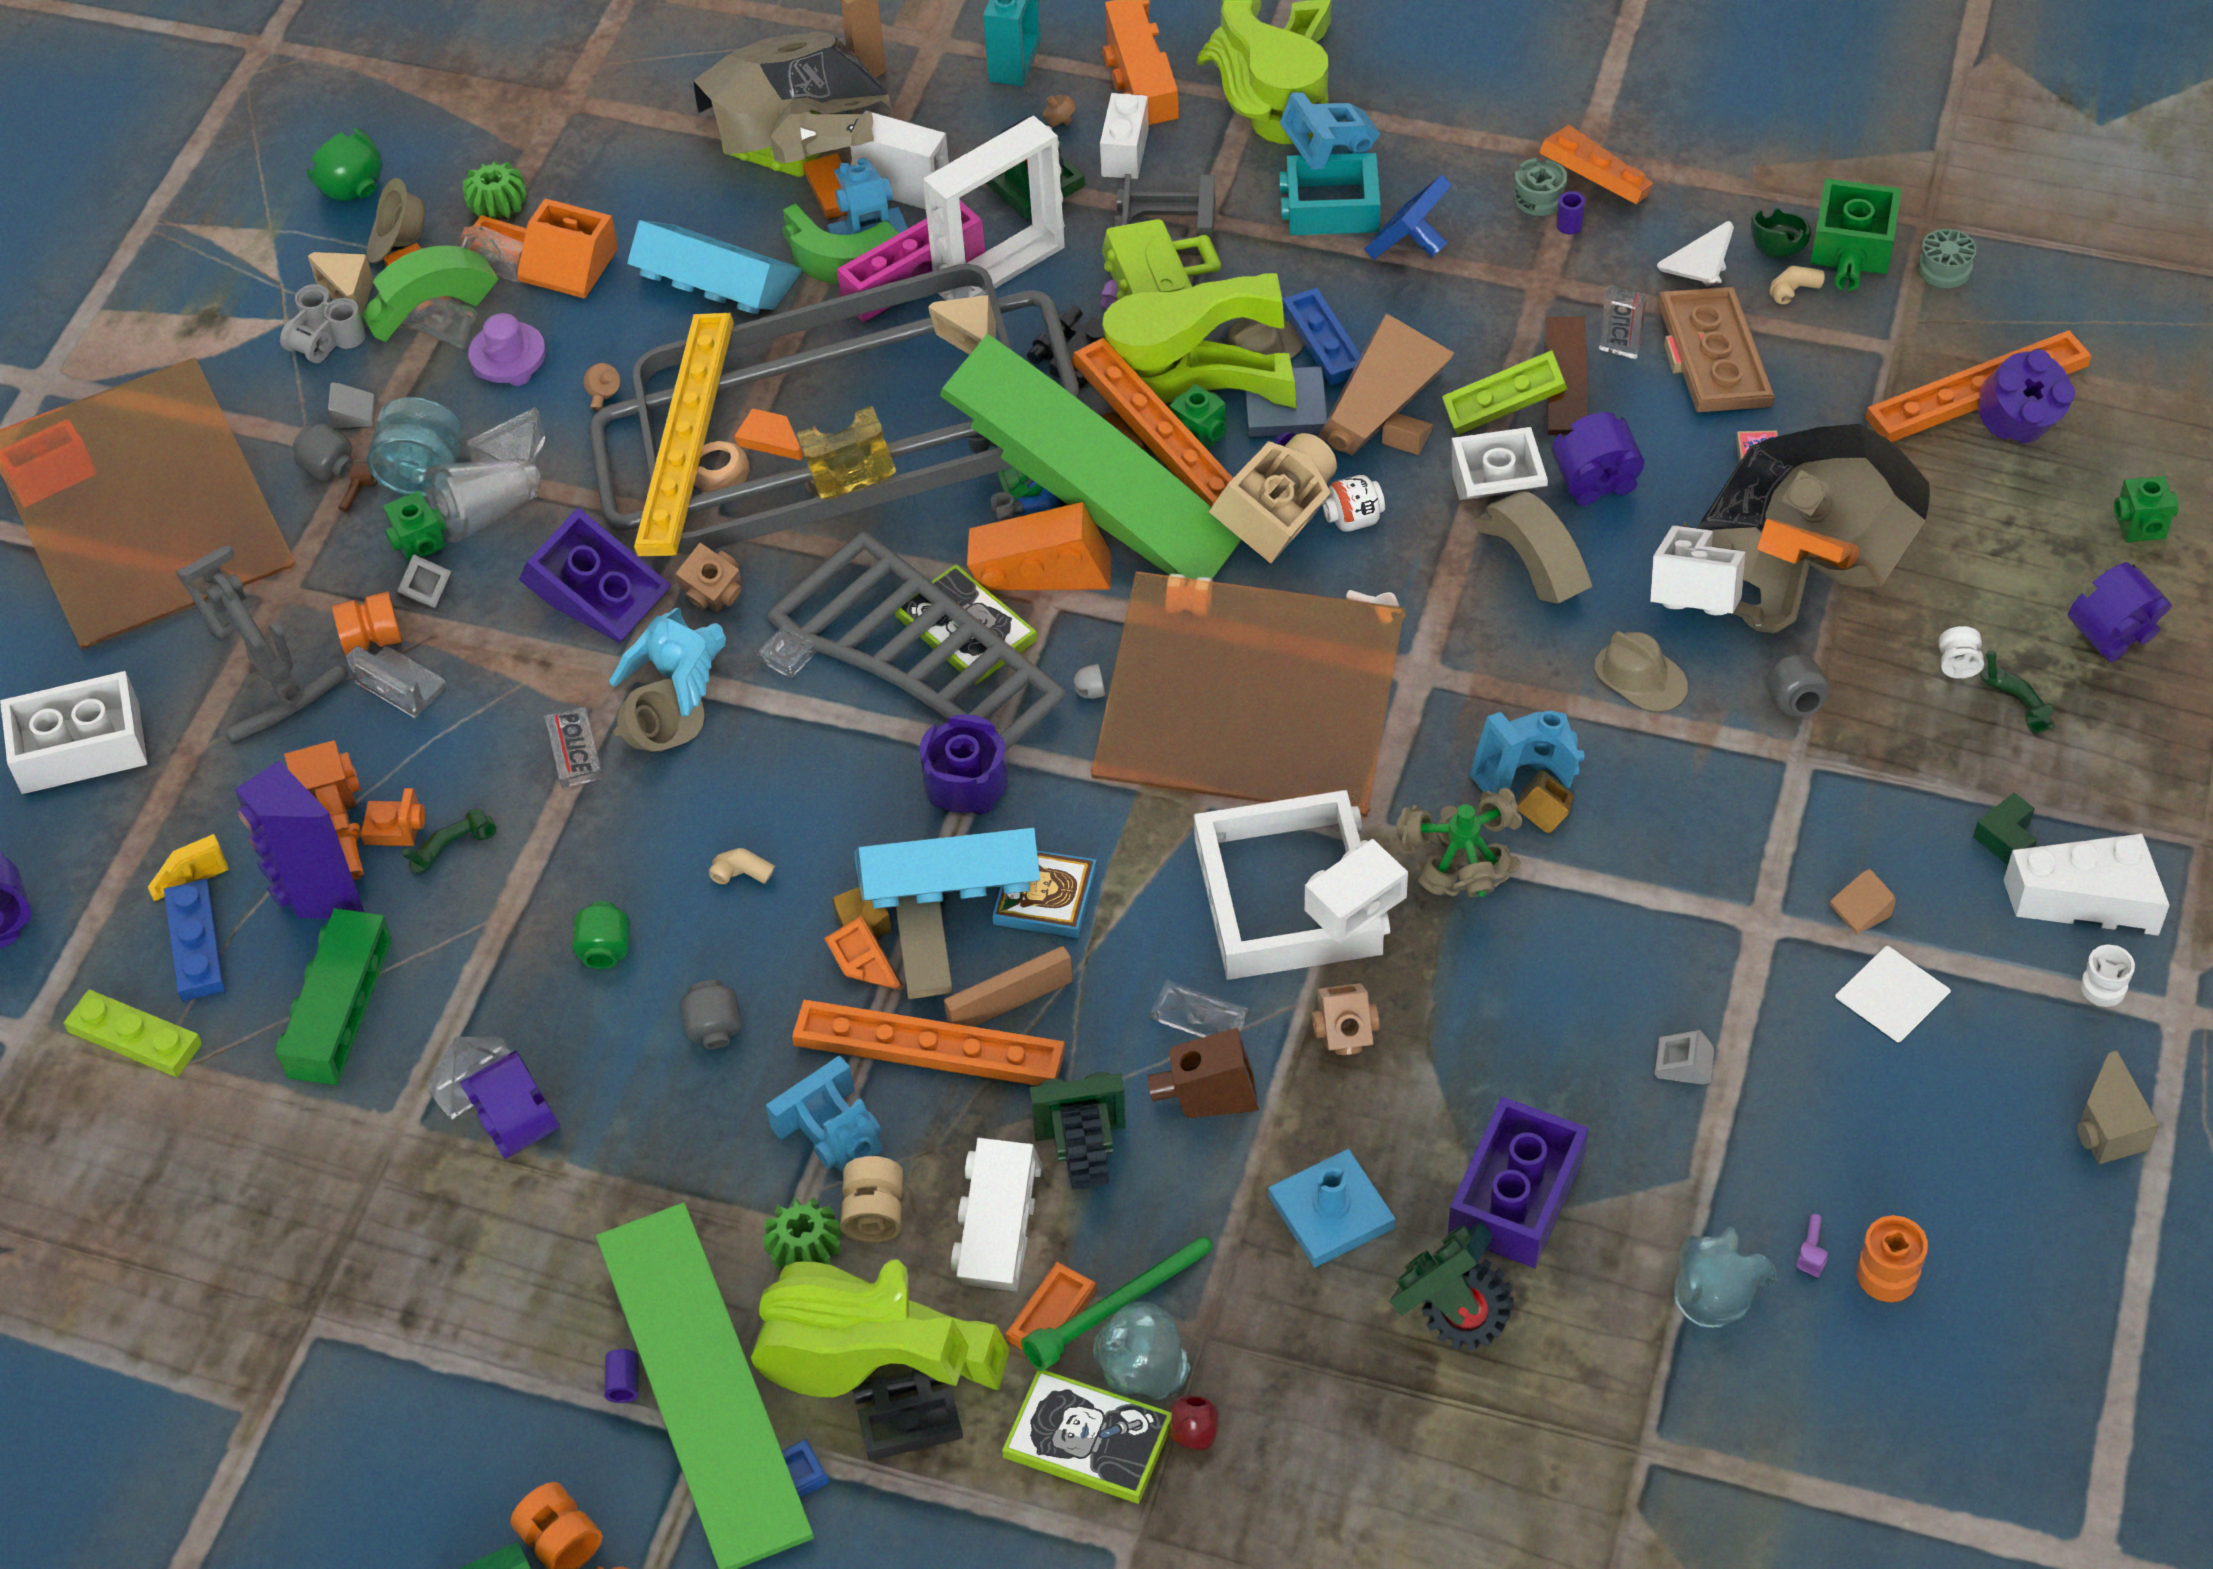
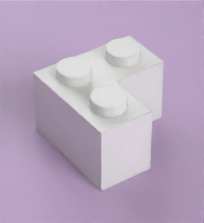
M1672 525L1653 556L1650 602L1662 603L1664 607L1669 609H1684L1686 607L1703 609L1704 612L1711 615L1733 613L1742 598L1745 552L1712 547L1713 531Z

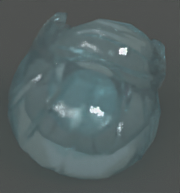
M1731 1227L1726 1228L1721 1237L1687 1236L1680 1248L1679 1260L1681 1262L1679 1266L1681 1271L1674 1284V1297L1677 1306L1683 1314L1699 1326L1713 1328L1733 1323L1748 1311L1759 1284L1762 1286L1770 1285L1771 1287H1774L1776 1284L1777 1270L1772 1261L1761 1253L1746 1256L1740 1255L1737 1249L1738 1236Z
M1133 1302L1124 1306L1115 1313L1110 1323L1103 1327L1095 1338L1092 1355L1098 1365L1104 1370L1107 1384L1118 1395L1129 1397L1130 1393L1133 1392L1143 1393L1157 1400L1166 1398L1168 1394L1182 1388L1191 1364L1187 1362V1352L1181 1349L1182 1340L1175 1320L1166 1310L1151 1302Z

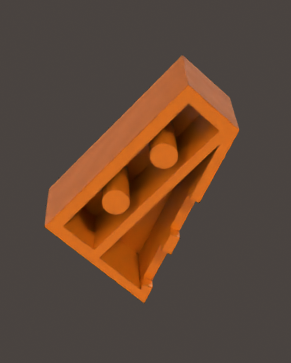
M1113 0L1105 2L1107 46H1102V56L1106 68L1112 67V80L1115 90H1121L1122 94L1148 96L1149 125L1179 119L1178 89L1166 52H1160L1154 36L1159 35L1156 22L1149 24V0Z
M1083 502L969 528L967 566L976 581L987 590H1110L1111 551Z

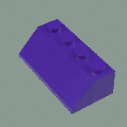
M280 760L234 789L241 805L236 810L237 814L247 829L251 831V834L247 835V839L254 851L262 858L257 861L258 867L271 883L267 890L280 908L287 905L298 918L330 919L334 908L365 913L329 812Z

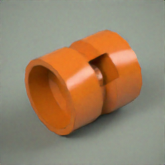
M389 591L366 597L364 605H360L356 600L332 605L337 631L345 656L368 651L370 642H375L380 647L402 642Z
M1891 1215L1879 1218L1868 1228L1857 1264L1856 1276L1859 1285L1869 1296L1879 1301L1891 1303L1906 1299L1916 1289L1928 1250V1240L1925 1232L1917 1223L1906 1217Z
M557 1482L546 1483L526 1495L516 1506L510 1519L512 1529L527 1547L534 1549L536 1558L546 1569H579L596 1553L603 1538L601 1530L585 1512L578 1510L577 1502Z

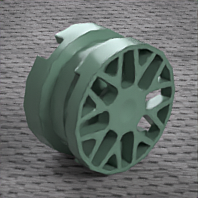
M1534 158L1520 164L1518 172L1515 171L1513 201L1516 206L1524 213L1533 216H1546L1557 212L1559 196L1565 193L1567 185L1566 170L1561 164L1546 158V162H1537V159Z
M1940 229L1928 234L1923 240L1922 254L1918 263V272L1921 278L1928 284L1938 288L1950 289L1965 284L1972 275L1973 260L1976 257V245L1973 239L1966 233L1954 229Z

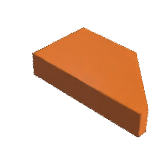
M752 408L734 436L737 446L800 461L804 457L789 420L784 415Z
M860 916L824 938L841 970L848 978L896 990L904 987L865 917Z

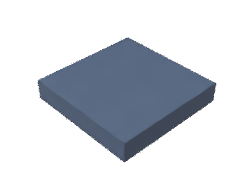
M1322 367L1292 368L1295 380L1297 409L1273 404L1261 395L1245 390L1249 437L1278 436L1285 432H1292L1295 435L1301 433L1320 434L1327 420Z

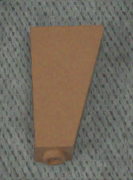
M1386 313L1373 331L1318 437L1327 441L1332 448L1353 456L1383 428L1388 419L1399 413L1440 374L1452 358L1454 352Z

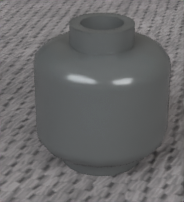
M327 424L308 425L301 430L294 440L292 448L295 451L294 458L296 464L317 480L328 482L335 476L342 478L353 465L351 441Z
M1791 655L1783 658L1773 666L1767 679L1769 692L1777 706L1784 714L1791 717H1805L1814 714L1828 699L1830 690L1826 677L1817 663L1805 655Z
M707 980L691 985L687 990L688 993L682 997L679 1005L686 1037L691 1042L703 1044L704 1048L708 1050L719 1049L729 1045L730 1038L737 1034L742 1026L735 991L730 987L723 986V983L719 980Z

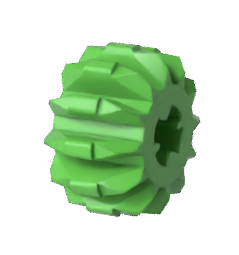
M494 160L491 165L487 166L480 163L479 170H468V178L463 180L462 190L466 206L469 208L470 213L477 214L478 218L483 215L496 220L502 216L509 219L510 213L521 212V205L526 202L527 191L523 176L520 174L519 169L512 168L510 162L499 165Z
M794 1197L791 1204L792 1207L789 1209L777 1205L775 1210L776 1218L766 1219L764 1225L766 1235L763 1239L765 1252H768V1255H770L772 1265L776 1269L795 1262H817L831 1265L830 1256L840 1255V1239L843 1233L840 1222L835 1220L834 1211L830 1208V1205L820 1208L819 1202L814 1197L806 1205H801L800 1201Z

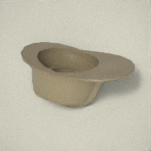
M399 178L390 180L379 198L376 219L367 246V259L370 263L376 264L383 260L393 246L407 247L415 243L422 234L426 209L425 202L407 192L405 183Z
M1245 317L1237 320L1232 325L1227 339L1222 343L1265 355L1289 353L1290 360L1301 352L1304 345L1294 327L1288 321L1284 320L1285 328L1280 329L1269 327Z
M1616 631L1611 637L1610 645L1602 649L1595 659L1594 669L1598 679L1643 710L1652 712L1670 711L1681 705L1687 696L1688 681L1685 673L1673 661L1662 654L1658 642L1648 634Z
M663 679L636 688L628 694L625 702L622 703L617 714L618 726L613 730L614 736H622L628 745L637 750H648L650 752H659L684 744L695 738L703 727L705 715L703 703L700 700L699 706L693 708L689 716L681 717L672 679Z

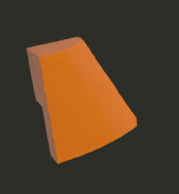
M1766 519L1757 547L1759 551L1794 564L1808 555L1843 569H1848L1855 564L1860 554V549L1855 544L1773 519Z

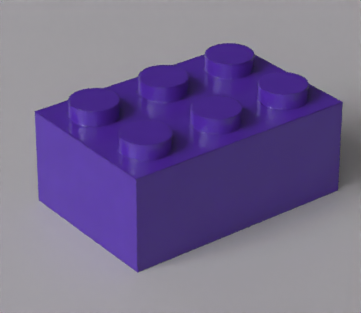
M1501 1096L1451 1203L1448 1234L1463 1224L1469 1230L1482 1221L1493 1235L1486 1248L1487 1251L1536 1269L1585 1158L1589 1128Z

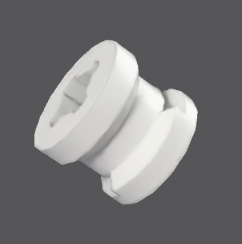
M1958 626L1950 628L1941 634L1938 643L1939 649L1943 654L1941 657L1943 673L1949 677L1964 679L1978 674L1983 669L1984 656L1980 651L1982 639L1976 629Z

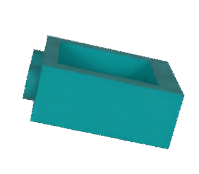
M989 0L983 14L989 82L1024 87L1041 42L1039 0Z
M1376 153L1330 154L1324 169H1311L1302 155L1287 156V171L1279 172L1280 194H1287V197H1281V219L1289 220L1290 235L1376 233L1380 231L1381 204ZM1361 185L1362 199L1299 201L1298 187Z

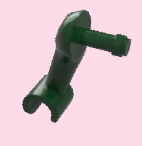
M1993 650L1987 651L1988 668L1980 672L1981 679L1994 688L2017 696L2027 705L2030 710L2026 711L2025 719L2032 733L2038 734L2054 728V722L2049 717L2053 713L2052 704H2045L2027 681L2002 668L1996 667V652Z
M471 809L467 812L465 819L437 830L415 852L409 847L404 848L402 855L406 859H410L409 867L412 872L423 873L431 868L443 848L454 840L468 833H472L473 837L477 840L488 839L496 833V825L492 817L485 816L482 810Z

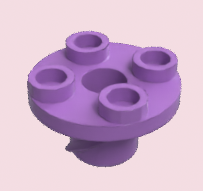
M499 313L489 317L483 325V330L472 340L468 350L469 361L476 377L496 383H510L514 386L527 383L531 378V374L539 369L546 356L545 342L541 333L531 325L518 322L513 315Z

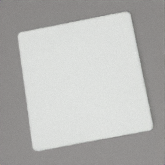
M1885 946L1835 995V998L1893 1040L1901 1042L1951 990L1890 946Z

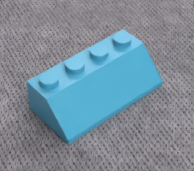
M644 220L638 221L627 262L629 265L641 268L639 275L658 281H661L662 276L673 279L671 286L693 292L694 287L705 290L704 297L707 299L726 303L728 298L738 302L737 309L753 314H759L760 309L774 310L802 272L801 267L673 224Z
M1034 828L858 847L854 851L862 902L872 901L873 909L899 906V898L916 896L917 904L943 901L942 893L960 891L961 899L987 896L986 888L1003 886L1004 894L1030 891V883L1040 881Z

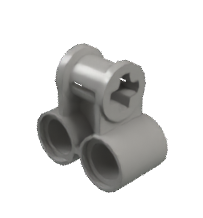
M310 284L304 286L296 293L295 302L299 313L286 323L280 336V343L283 349L290 352L299 351L305 354L309 361L317 364L325 360L336 346L348 349L363 343L366 338V330L358 305L354 300L338 298L331 301L327 288L318 284Z

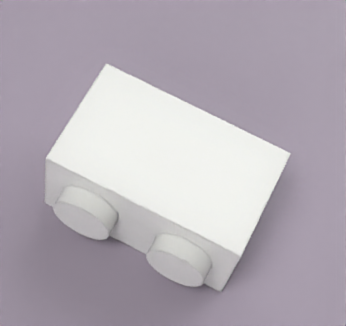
M1111 93L1100 141L1101 174L1103 177L1125 178V174H1131V179H1138L1149 131L1148 96Z
M1371 839L1360 848L1354 847L1342 857L1341 861L1326 871H1318L1309 879L1307 884H1305V911L1340 944L1407 898L1408 871L1374 839Z

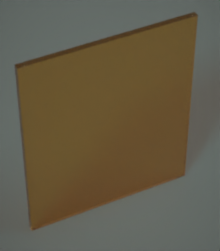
M195 357L0 429L1 476L81 650L196 605L185 586L179 581L175 571L188 566L203 555L206 556L222 546L230 545L235 556L220 565L219 568L231 575L235 573L243 586L296 566ZM200 592L205 601L209 600L207 596Z
M1136 571L1095 759L1091 767V777L1263 803L1347 790L1351 807L1358 806L1361 817H1367L1370 811L1369 804L1402 623L1406 616L1405 607Z

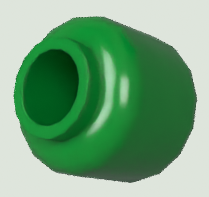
M596 901L590 904V906L581 909L574 917L573 953L578 959L582 960L584 965L590 968L609 969L614 967L629 951V917L624 911L607 901Z

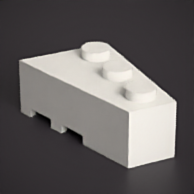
M978 1138L976 1151L968 1152L965 1178L971 1179L969 1197H961L958 1212V1224L964 1225L962 1243H954L951 1257V1270L957 1271V1278L962 1285L1018 1292L1028 1237H1026L1029 1214L1033 1215L1035 1199L1031 1198L1034 1177L1041 1176L1043 1166L1033 1144Z

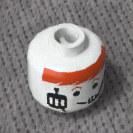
M1356 475L1331 483L1329 486L1331 493L1322 504L1327 521L1329 523L1335 522L1337 527L1344 532L1376 524L1380 518V513L1385 510L1384 496L1379 483L1371 481L1365 475Z

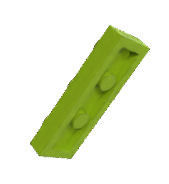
M1551 350L1445 394L1442 398L1456 434L1460 435L1566 391L1568 388L1556 357Z
M90 989L63 1022L67 1032L176 1078L179 1077L202 1045V1041L197 1033Z

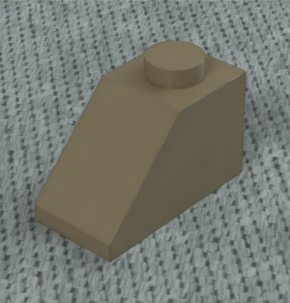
M2118 1051L2108 1053L2077 1128L2082 1145L2086 1149H2091L2098 1164L2150 1150L2159 1128V1124Z

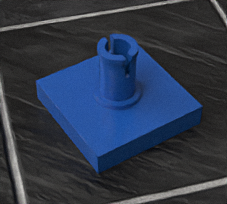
M1442 174L1404 203L1364 250L1375 260L1408 234L1428 254L1429 258L1435 256L1448 241L1431 226L1425 217L1452 184Z

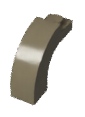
M1520 490L1502 500L1489 504L1486 507L1487 512L1474 518L1479 533L1502 537L1516 549L1529 571L1539 600L1559 604L1592 587L1584 561L1571 535L1557 515L1532 493Z

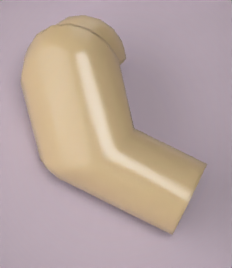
M1790 266L1772 281L1770 295L1776 303L1788 304L1795 295L1794 291L1799 286L1821 288L1825 278L1824 271L1814 268Z
M737 848L718 854L712 860L713 865L709 869V876L718 884H727L730 877L745 873L765 885L773 873L775 865L747 849Z

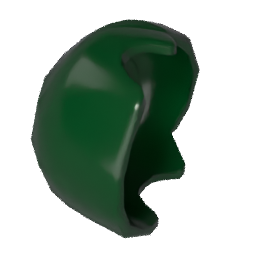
M1775 208L1771 215L1764 217L1763 212L1758 209L1751 218V235L1754 244L1758 250L1768 257L1782 258L1794 255L1803 250L1809 243L1811 228L1807 219L1798 214L1783 213L1779 208Z

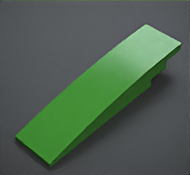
M988 333L942 388L940 396L973 419L970 427L1003 449L1000 458L1066 504L1072 505L1083 502L1095 524L1167 574L1184 575L1189 581L1196 580L1198 577L1213 579L1242 539L1209 513L1211 507L1165 467L1078 398Z
M685 1202L595 1235L718 1569H738L814 1539L789 1469Z

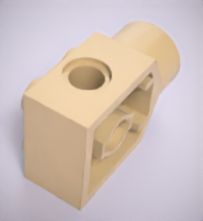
M1297 434L1285 446L1268 441L1227 484L1209 510V513L1269 563H1272L1311 521L1331 492L1326 483L1333 477L1337 469L1335 455L1322 439L1312 434Z

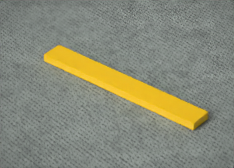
M731 313L693 315L634 545L637 556L677 555L734 324Z

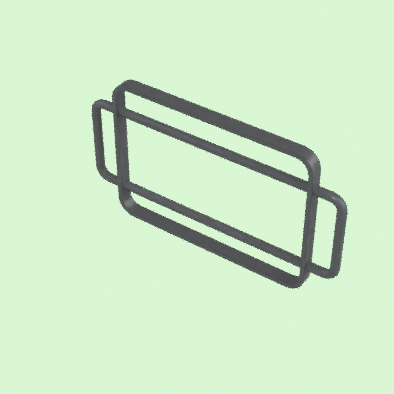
M973 264L951 266L733 326L727 351L952 289L976 286L985 290L989 296L1000 341L1009 349L1011 347L1001 314L1029 306L1040 308L1062 386L1076 398L1079 393L1078 381L1056 305L1051 297L1043 292L1031 290L997 299L988 271L979 265ZM931 317L724 373L721 374L717 392L935 332ZM687 339L659 346L642 355L633 367L636 398L606 406L599 410L590 421L589 435L602 515L605 522L615 529L630 530L639 528L643 510L629 514H620L617 510L605 426L615 419L639 413L650 479H652L658 453L650 410L670 405L675 387L647 394V382L657 371L681 364ZM972 420L860 450L850 460L842 461L830 458L691 496L687 514L972 437L980 433L970 427ZM1000 447L703 529L682 532L677 553L691 554L699 543H702L710 550L1005 470L1013 466L1000 458L1003 449Z

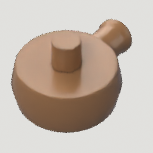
M1066 94L1055 97L1051 95L1046 99L1048 106L1042 114L1045 121L1052 127L1062 122L1068 126L1073 121L1070 116L1076 109L1073 99Z
M594 364L587 369L584 375V388L592 397L590 409L594 411L601 410L604 399L613 397L619 389L620 376L617 370L609 364Z

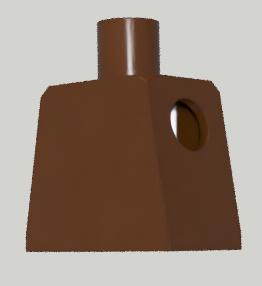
M1239 1028L1229 1029L1173 1046L1169 1050L1172 1070L1148 1075V1086L1152 1101L1178 1097L1184 1115L1189 1118L1259 1111L1254 1073Z

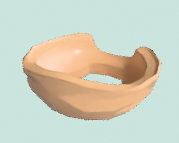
M715 441L704 445L701 457L715 450H724L731 455V459L725 467L719 470H707L704 467L698 466L694 486L706 493L745 482L750 468L747 456L740 446L726 441Z

